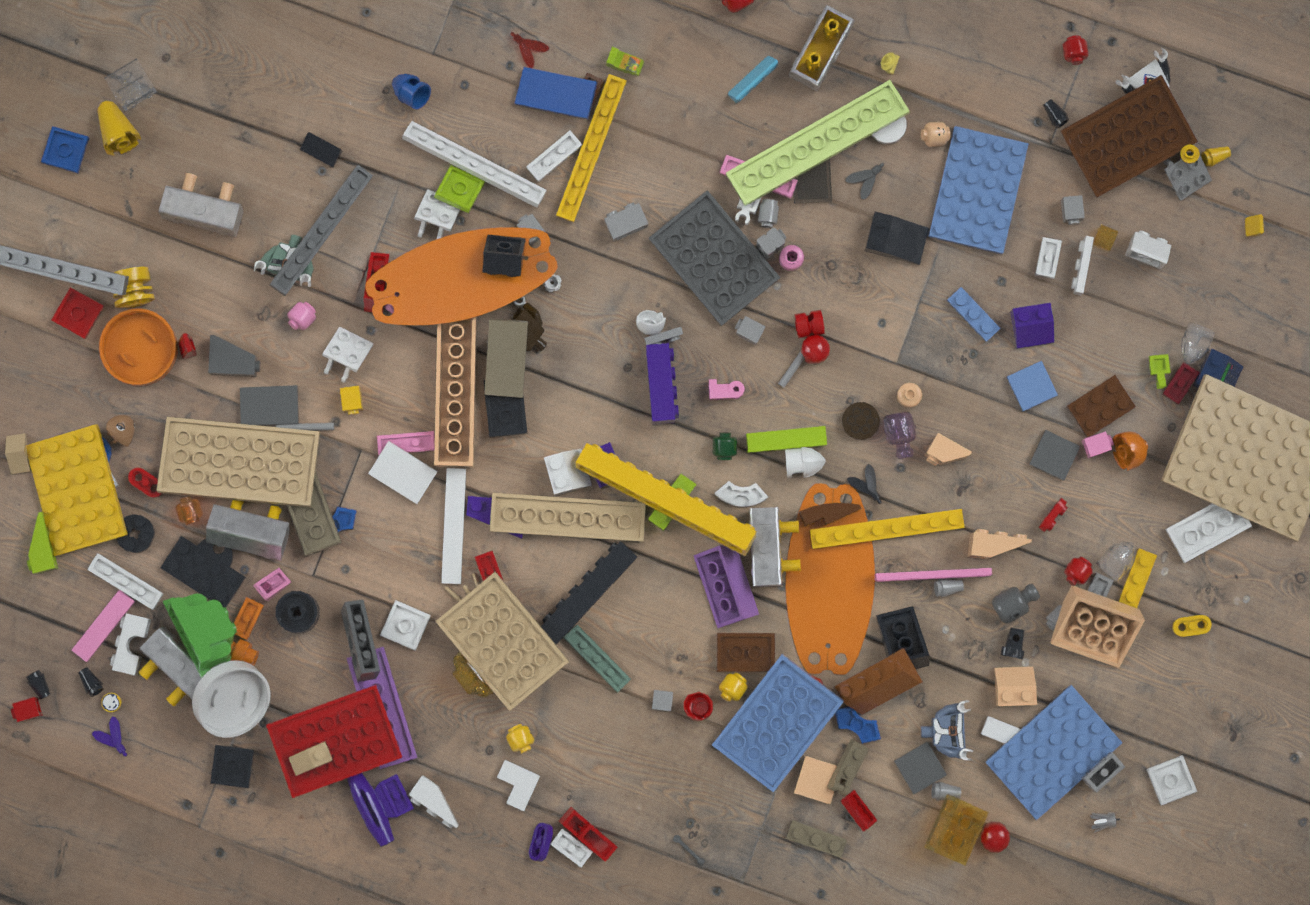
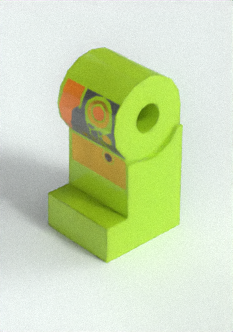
M615 47L611 48L606 62L607 67L634 76L640 75L644 64L642 59L622 52Z

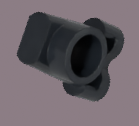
M1010 627L1005 647L1002 646L1000 655L1023 660L1025 652L1022 650L1024 630ZM1015 634L1020 638L1018 642L1013 641Z

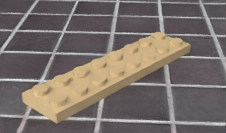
M492 493L489 532L643 542L646 504Z

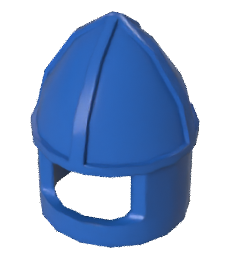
M401 74L392 81L394 93L398 100L413 109L418 110L422 108L430 98L431 87L427 83L421 82L415 75Z

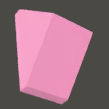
M278 568L253 586L266 601H270L287 587L291 581Z

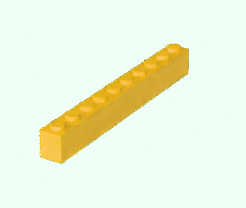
M586 443L576 460V468L743 556H746L756 539L757 531L750 524L738 522L736 517L721 513L720 509L704 504L698 497L692 498L688 496L684 490L671 487L667 481L654 478L646 470H638L631 462L626 461L625 463L619 460L617 455L602 451V448L596 444L590 445Z

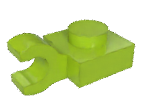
M1169 355L1149 356L1150 376L1156 375L1157 389H1164L1166 387L1165 374H1170Z

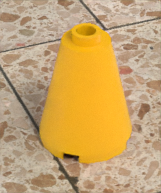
M103 101L100 103L97 113L106 153L111 156L115 155L114 152L124 154L135 148L139 144L138 139L141 140L139 132L114 102Z

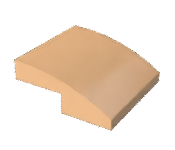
M805 756L794 793L831 804L835 791L828 788V783L837 766Z

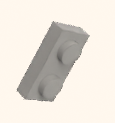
M681 327L645 337V344H662L661 341L669 339V342L680 339L679 335H682L683 331Z

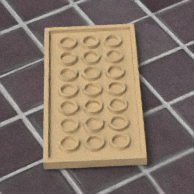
M167 417L157 493L311 507L320 432Z

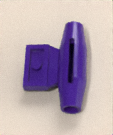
M363 773L347 778L353 801L367 829L379 846L383 847L393 842L394 836L388 818H397L414 809L398 775L395 774L379 782L375 789H373Z

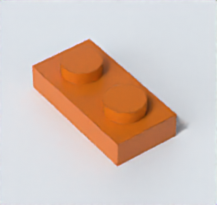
M246 597L234 621L237 629L235 635L248 640L265 605Z

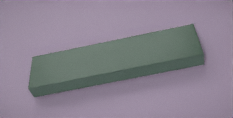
M578 625L564 637L617 693L631 680Z

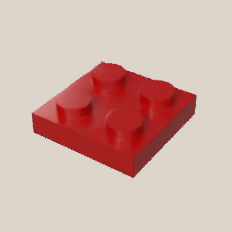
M70 287L51 320L86 339L105 306Z

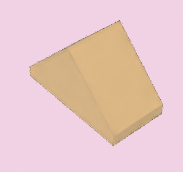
M26 434L6 436L5 455L11 474L31 472L26 448Z

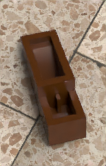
M828 503L799 511V514L805 526L820 519H823L825 525H828L861 510V506L852 503Z

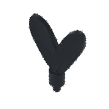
M868 464L865 468L866 482L856 477H848L847 481L851 487L870 495L874 501L882 504V501L879 499L881 497L876 491V475L872 465Z

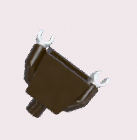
M523 296L521 297L522 303L514 301L518 309L510 320L528 321L526 351L530 352L535 347L541 352L547 345V342L541 338L545 331L542 328L543 321L539 311L529 302L526 303Z

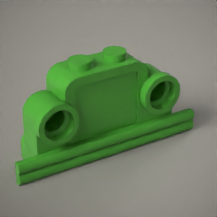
M192 594L184 598L173 597L163 601L201 678L210 671V668L230 661L231 645L233 644L234 634L237 633L235 624L230 622L226 607H223L217 600L207 601L206 597L202 594Z

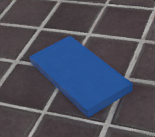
M524 67L515 104L588 120L597 82Z

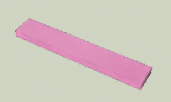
M992 568L876 573L874 575L876 582L989 577L992 575Z

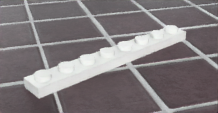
M411 121L403 134L402 139L536 208L546 194V189Z

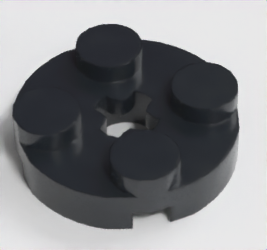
M133 514L126 516L124 522L128 535L117 538L118 544L128 552L141 553L147 550L155 537V529L152 522L141 515ZM134 528L136 531L140 530L137 539L130 536Z

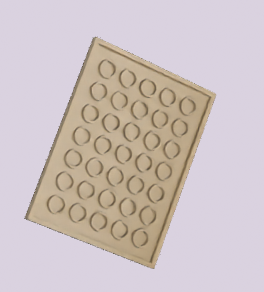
M1206 374L1202 378L1161 481L1293 541H1299L1310 514V421Z

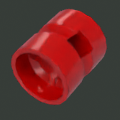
M821 310L810 311L809 315L805 312L794 314L798 339L808 337L811 333L813 335L825 334Z

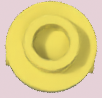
M891 52L887 53L881 60V68L893 75L900 56Z

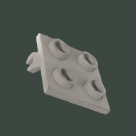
M1192 151L1190 153L1187 152L1188 156L1194 155ZM1201 156L1192 164L1185 163L1182 159L1175 164L1169 159L1163 161L1167 166L1164 170L1180 201L1212 181Z

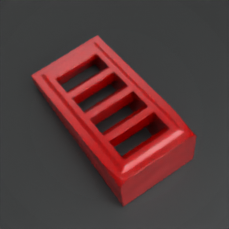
M187 333L182 334L178 340L182 358L187 359L197 356L193 338Z

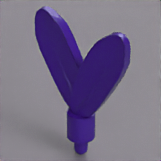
M112 717L109 722L111 736L102 731H93L92 735L97 741L116 748L120 754L126 757V748L121 743L122 737L119 721L117 718Z

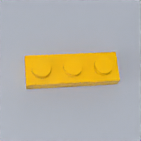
M1138 548L1118 602L1134 608L1138 607L1157 555Z

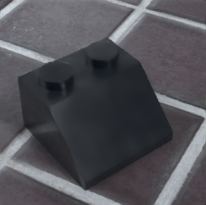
M487 235L483 252L482 273H488L489 275L502 274L509 277L521 276L526 238Z

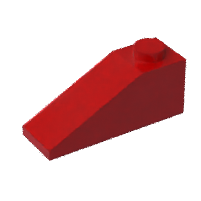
M370 252L366 282L374 273L389 263L390 254ZM378 280L375 283L377 291L381 292L387 288V283L384 280ZM365 288L363 298L364 312H372L374 301L372 297L368 296Z

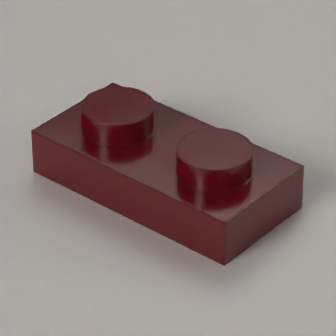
M1183 362L1162 395L1179 405L1200 372Z

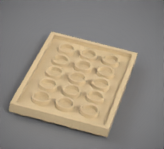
M496 572L435 621L509 711L569 662L567 657Z

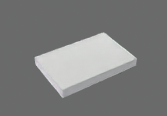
M388 441L368 474L418 504L438 471Z

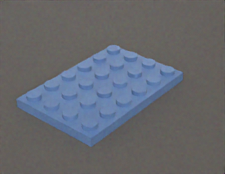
M954 126L928 237L1003 254L1029 143Z
M781 654L712 746L774 792L844 700L784 654Z
M1069 685L1009 741L991 755L985 763L1035 820H1038L1082 780L1081 778L1090 772V769L1109 752H1113L1122 742L1076 689Z

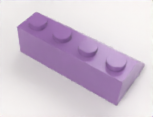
M720 545L693 555L717 628L759 615L739 553L724 545Z

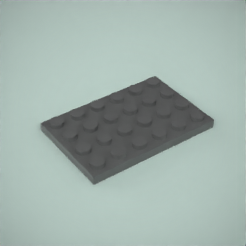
M708 190L649 237L650 242L721 327L780 279V276Z

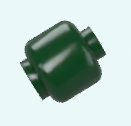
M719 432V436H715L712 440V454L718 460H732V457L737 455V438L731 436L730 432Z

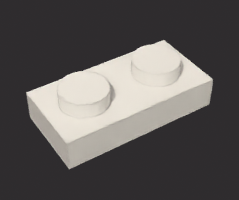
M1046 237L1042 238L1035 275L1051 279L1055 278L1062 241Z
M561 829L551 843L553 847L580 867L584 865L593 853V851L564 829Z

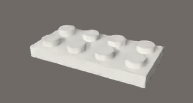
M1211 504L1165 530L1183 563L1250 528L1252 525L1249 520Z

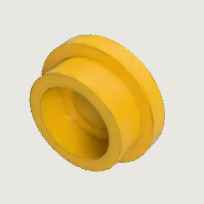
M1186 145L1180 152L1182 161L1188 164L1195 163L1200 156L1199 149L1194 145ZM1192 151L1194 155L1188 156L1187 152Z

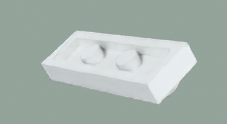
M568 131L526 166V168L540 182L581 148L582 144L571 131Z
M1086 236L1084 241L1080 240L1078 251L1081 252L1080 259L1076 260L1075 270H1078L1077 278H1073L1071 286L1074 289L1073 294L1081 296L1084 292L1094 237Z

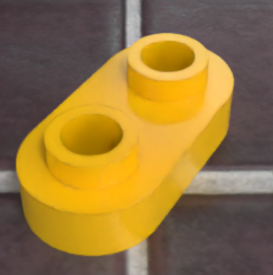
M1205 615L1182 617L1173 622L1172 630L1179 637L1201 635L1210 631L1212 623ZM1199 621H1202L1204 623L1203 628L1198 627L1197 624ZM1180 624L1185 626L1183 631H1180L1178 628Z

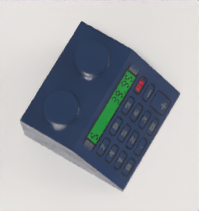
M1211 349L1199 370L1200 373L1196 377L1193 386L1199 388L1203 376L1207 374L1235 387L1244 366L1230 356Z

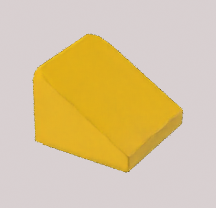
M1262 214L1245 218L1247 237L1260 236L1264 233Z

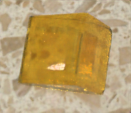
M1100 225L1093 245L1111 251L1118 231Z

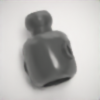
M1028 584L1022 591L1017 587H1011L996 595L992 599V605L1001 621L1009 624L1029 612L1028 603L1037 601L1040 598V594L1034 584Z

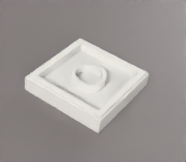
M395 600L380 636L416 651L431 615Z
M1183 755L1146 769L1161 806L1197 792Z

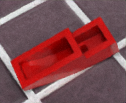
M570 807L559 819V822L605 862L618 848L573 807Z

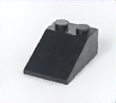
M875 211L864 251L920 265L929 228Z
M913 606L876 615L886 657L904 648L915 669L929 666L930 655Z

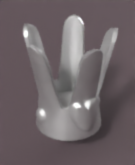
M1109 812L1108 814L1092 813L1093 815H1090L1093 819H1101L1094 822L1095 825L1092 826V829H1098L1094 833L1106 828H1116V821L1120 820V818H1115L1114 812Z

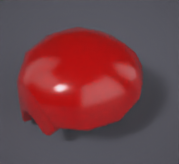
M811 335L803 341L801 354L807 363L817 365L823 363L829 356L830 345L823 336Z
M704 693L688 694L683 702L684 712L687 717L694 721L705 720L713 712V701Z
M996 821L986 824L981 833V843L984 849L991 853H1000L1007 848L1010 834L1006 825Z

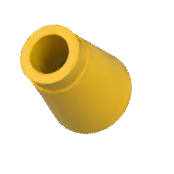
M1228 146L1205 149L1201 153V158L1206 167H1213L1231 157V151Z

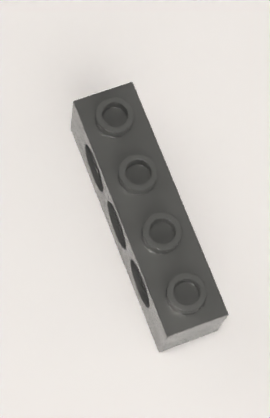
M364 600L345 602L341 609V614L357 682L376 679L380 673V667Z

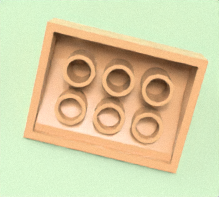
M1072 585L1063 601L1050 643L1119 668L1145 619L1140 609Z

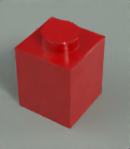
M38 697L12 703L11 714L17 722L43 716Z

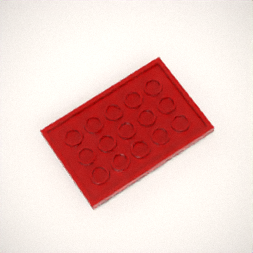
M376 685L266 725L292 798L403 758ZM325 742L332 761L296 776L289 757Z

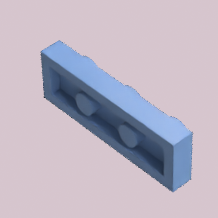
M962 287L947 299V302L985 342L1000 330V327Z

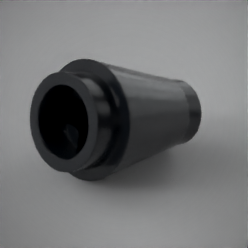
M1052 99L1043 105L1052 125L1056 126V128L1064 126L1069 121L1068 114Z
M88 667L78 672L85 692L90 697H94L104 690L103 683Z
M40 670L26 676L27 684L39 696L40 700L51 694L44 673H41Z

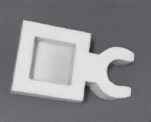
M761 198L747 206H744L740 199L737 208L741 209V211L736 214V222L739 221L740 217L744 216L746 217L745 225H748L750 222L749 214L756 213Z

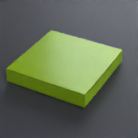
M450 165L434 198L469 213L485 181Z

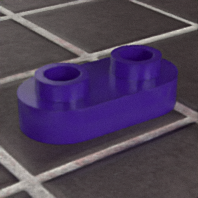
M541 822L535 827L529 848V856L533 861L542 862L548 855L553 836V828L550 824Z

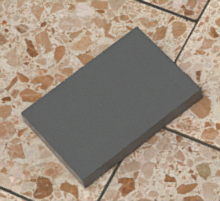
M298 386L240 387L241 424L257 426L299 424Z

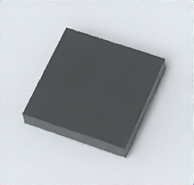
M1045 430L1029 465L1064 481L1080 446Z
M928 742L923 743L894 761L913 795L947 775Z

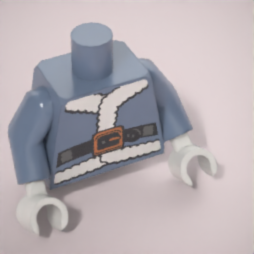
M965 700L960 703L946 705L937 711L935 718L931 719L932 726H921V738H932V744L936 746L937 750L948 757L971 761L972 759L967 758L966 754L968 751L973 752V750L965 749L964 713L971 711V709H965L964 704L969 701Z

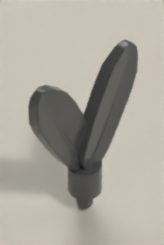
M884 163L876 165L871 170L852 173L845 181L851 184L864 181L860 195L861 199L865 200L870 195L876 175L882 170L881 168L884 166Z

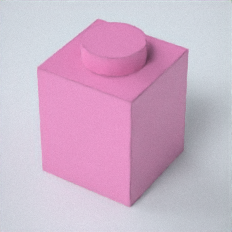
M1106 432L1082 440L1088 459L1112 450L1113 440Z

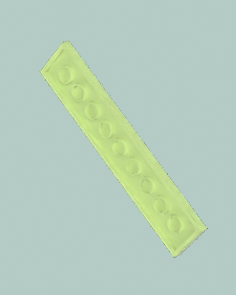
M891 80L731 169L726 172V176L744 206H747L906 116L910 111Z

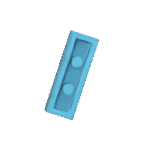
M767 56L728 92V96L736 104L739 103L778 67V61L771 56Z

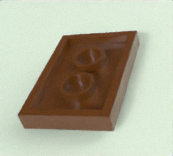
M1114 375L1066 407L1088 438L1136 406L1116 375Z
M717 633V672H768L775 664V633Z

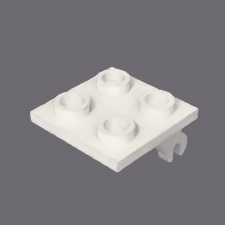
M428 189L414 219L422 221L418 237L422 238L428 222L440 227L437 239L443 237L444 230L451 231L460 209L434 198L436 192Z
M339 327L322 356L329 359L324 373L328 375L334 361H337L346 366L341 382L345 383L351 370L354 372L358 371L374 343Z

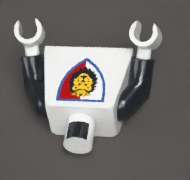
M1161 48L1162 54L1160 56L1157 51H1154V56L1158 58V61L1155 59L1130 78L1121 75L1123 82L1116 80V84L1122 87L1125 94L1160 75L1163 76L1168 87H1170V68L1167 61L1168 52L1164 48Z

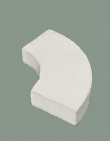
M728 481L714 493L720 500L737 507L754 506L768 498L757 483L749 487H739Z

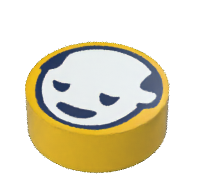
M107 693L103 696L101 704L107 712H115L120 709L122 700L116 693Z

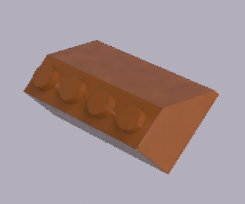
M903 648L837 684L835 688L846 705L863 715L923 681Z

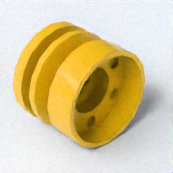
M133 267L114 272L129 276L126 295L113 294L114 299H119L114 302L116 308H136L155 300L154 294H149L153 291V287L143 286V284L151 280L148 267Z

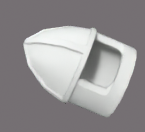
M811 448L785 449L787 478H792V474L803 473L804 478L813 476L822 469L826 462L820 453Z

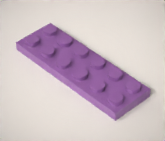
M380 647L375 649L380 667V673L376 679L357 682L352 657L346 659L356 691L373 685L377 686L403 758L379 766L380 769L418 757L385 649Z

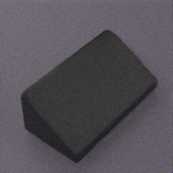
M309 131L300 148L301 151L334 168L343 152L340 148Z

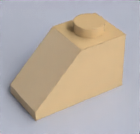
M323 742L289 757V760L297 776L332 761V757L326 743Z

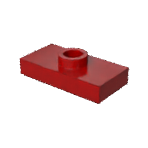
M855 790L840 800L863 832L877 822L875 816Z

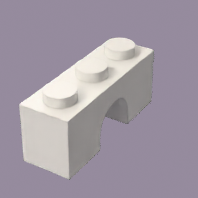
M127 613L125 617H122L120 622V628H122L121 636L118 635L115 642V647H118L116 655L113 654L110 663L113 666L112 670L138 675L142 657L134 655L130 651L129 644L135 637L147 638L151 619Z

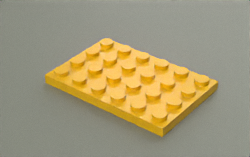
M98 424L26 445L54 556H60L128 535Z

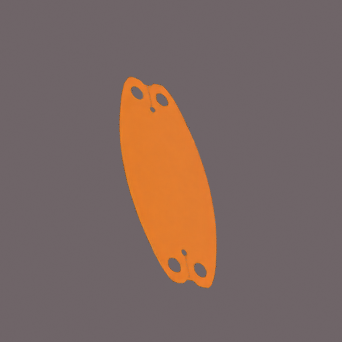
M485 228L448 235L421 245L379 269L366 282V292L374 301V306L372 307L373 316L377 321L387 324L434 325L474 318L508 305L542 285L556 272L558 268L557 261L554 256L550 255L548 249L551 245L549 235L541 230L531 228ZM487 235L526 238L524 256L529 258L528 260L523 259L521 276L509 277L502 274L489 275L488 273H482L483 252ZM538 237L541 240L540 246L538 248L530 247V238ZM545 261L548 264V270L543 273L537 271L536 265L538 262ZM378 280H384L387 283V288L384 291L380 292L375 289V283ZM396 292L400 294L398 297L395 296ZM386 304H390L394 308V312L390 316H385L382 313V307Z
M817 483L807 492L799 511L818 505L813 499L816 493H823L826 500L823 504L841 503L840 497L843 494H849L852 497L851 503L859 504L861 510L828 525H825L823 519H820L805 526L798 513L796 521H799V533H792L787 560L800 559L801 571L786 572L788 618L796 651L805 670L811 674H820L823 670H827L828 659V670L837 675H845L856 662L871 616L875 588L873 543L868 541L812 549L811 529L868 522L863 503L856 489L848 484L839 485L837 488H830L827 484ZM827 643L831 645L830 648H826ZM813 652L818 653L821 658L820 662L815 665L811 664L808 660L809 655ZM839 653H843L847 657L846 664L841 666L835 662V656Z

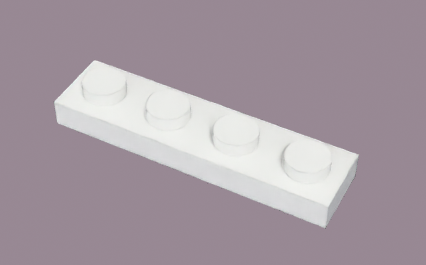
M97 553L87 569L152 610L155 609L164 594Z

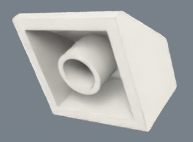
M1144 231L1135 232L1132 235L1125 256L1159 269L1165 266L1171 249V245L1167 244L1168 241L1159 237L1157 239L1149 237L1150 234Z
M581 449L544 457L555 496L592 486L589 475L576 468V460L582 452Z

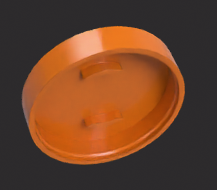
M136 308L117 314L106 324L99 341V353L104 367L114 378L131 386H147L160 381L171 371L178 354V342L173 328L163 317L153 311Z

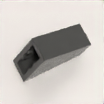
M210 335L208 369L210 375L257 377V372H260L261 363L257 361L258 358L255 355L215 335Z

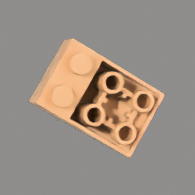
M977 529L970 534L967 557L989 559L1029 544L1032 539H1027V535L1016 534L1010 537L1006 532L997 531L994 534H988L989 530Z

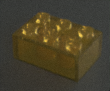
M947 794L924 848L966 866L989 812Z

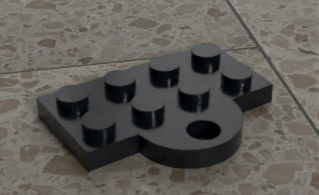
M181 536L160 568L204 595L207 599L217 600L223 607L227 608L246 579L244 575L231 568L233 563L232 548L224 547V551L221 554H216L214 551L215 544L207 543L206 539L202 540L197 546Z

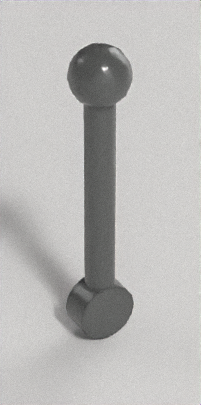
M679 835L673 837L674 842L679 843L697 860L698 865H704L705 860L698 857L681 840Z

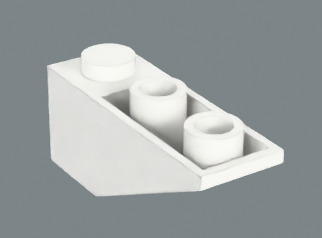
M422 775L409 793L412 797L410 800L419 807L421 804L427 807L426 812L433 817L440 816L444 819L442 823L450 829L453 826L457 828L459 824L440 787Z

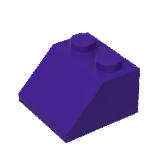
M1051 302L1013 308L1010 311L1017 349L1055 343Z

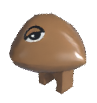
M117 415L106 423L107 435L114 439L110 442L111 445L120 443L128 447L132 442L135 433V422L130 416Z

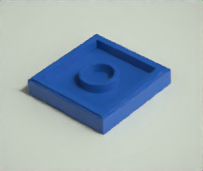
M52 126L41 163L78 174L89 137Z

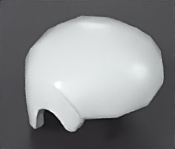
M645 310L637 316L636 325L644 334L655 335L663 330L666 318L663 317L662 312L657 313Z

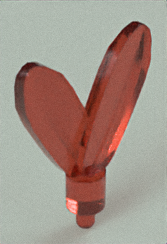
M511 32V36L519 44L523 60L529 68H533L535 62L531 50L537 52L549 51V47L545 43L523 39L519 34Z

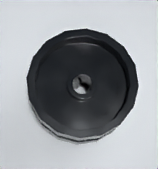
M291 591L284 594L278 600L275 608L276 619L279 625L289 632L295 634L306 633L317 625L320 618V607L317 600L310 594L302 591ZM297 609H300L302 613L300 616L295 615Z

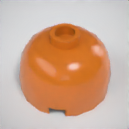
M1127 431L1118 433L1113 437V445H1115L1116 452H1113V456L1120 468H1127V471L1139 467L1146 460L1148 444L1138 433Z

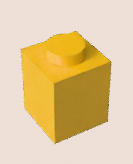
M360 386L340 388L343 412H347L348 415L359 414V411L363 410Z

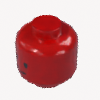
M1078 35L1068 37L1063 43L1065 60L1072 63V65L1082 64L1089 56L1087 41Z
M1081 556L1073 558L1064 570L1067 576L1066 581L1073 586L1076 584L1084 585L1093 573L1092 564Z

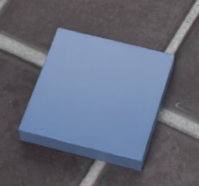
M1042 361L1006 377L1022 412L1058 396Z

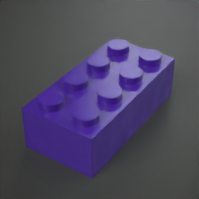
M669 343L646 345L652 425L675 423V419L679 418L678 405H674V399H677V387L672 384V381L676 378L675 367H671V361H674L673 348H669Z

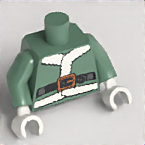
M291 234L289 244L280 242L278 245L273 246L263 255L260 261L255 262L254 271L260 268L262 269L261 275H263L266 269L268 273L277 275L300 244L302 237ZM312 260L297 279L300 282V286H302L303 282H308V287H311V277L314 270Z

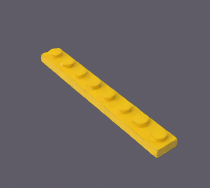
M611 74L608 75L558 208L557 217L575 222L627 80Z
M962 509L811 529L810 537L812 549L962 529L965 526Z

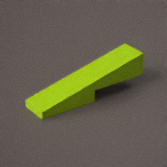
M826 426L747 433V452L824 447L827 445Z

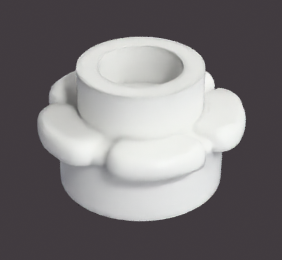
M553 274L543 283V286L549 292L557 291L561 287V278Z

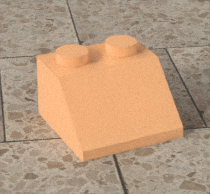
M938 433L932 440L924 457L927 458L926 461L936 466L966 459L972 452Z
M1033 667L994 668L996 706L1037 705L1036 681Z

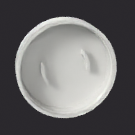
M244 661L224 662L208 671L197 684L192 700L194 715L199 723L215 736L229 738L242 735L255 727L265 715L270 702V687L265 677L253 665Z

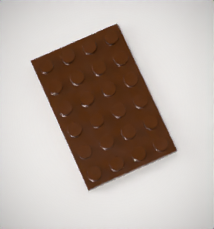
M1162 75L1060 130L1096 198L1181 152L1184 146L1193 145L1198 142Z

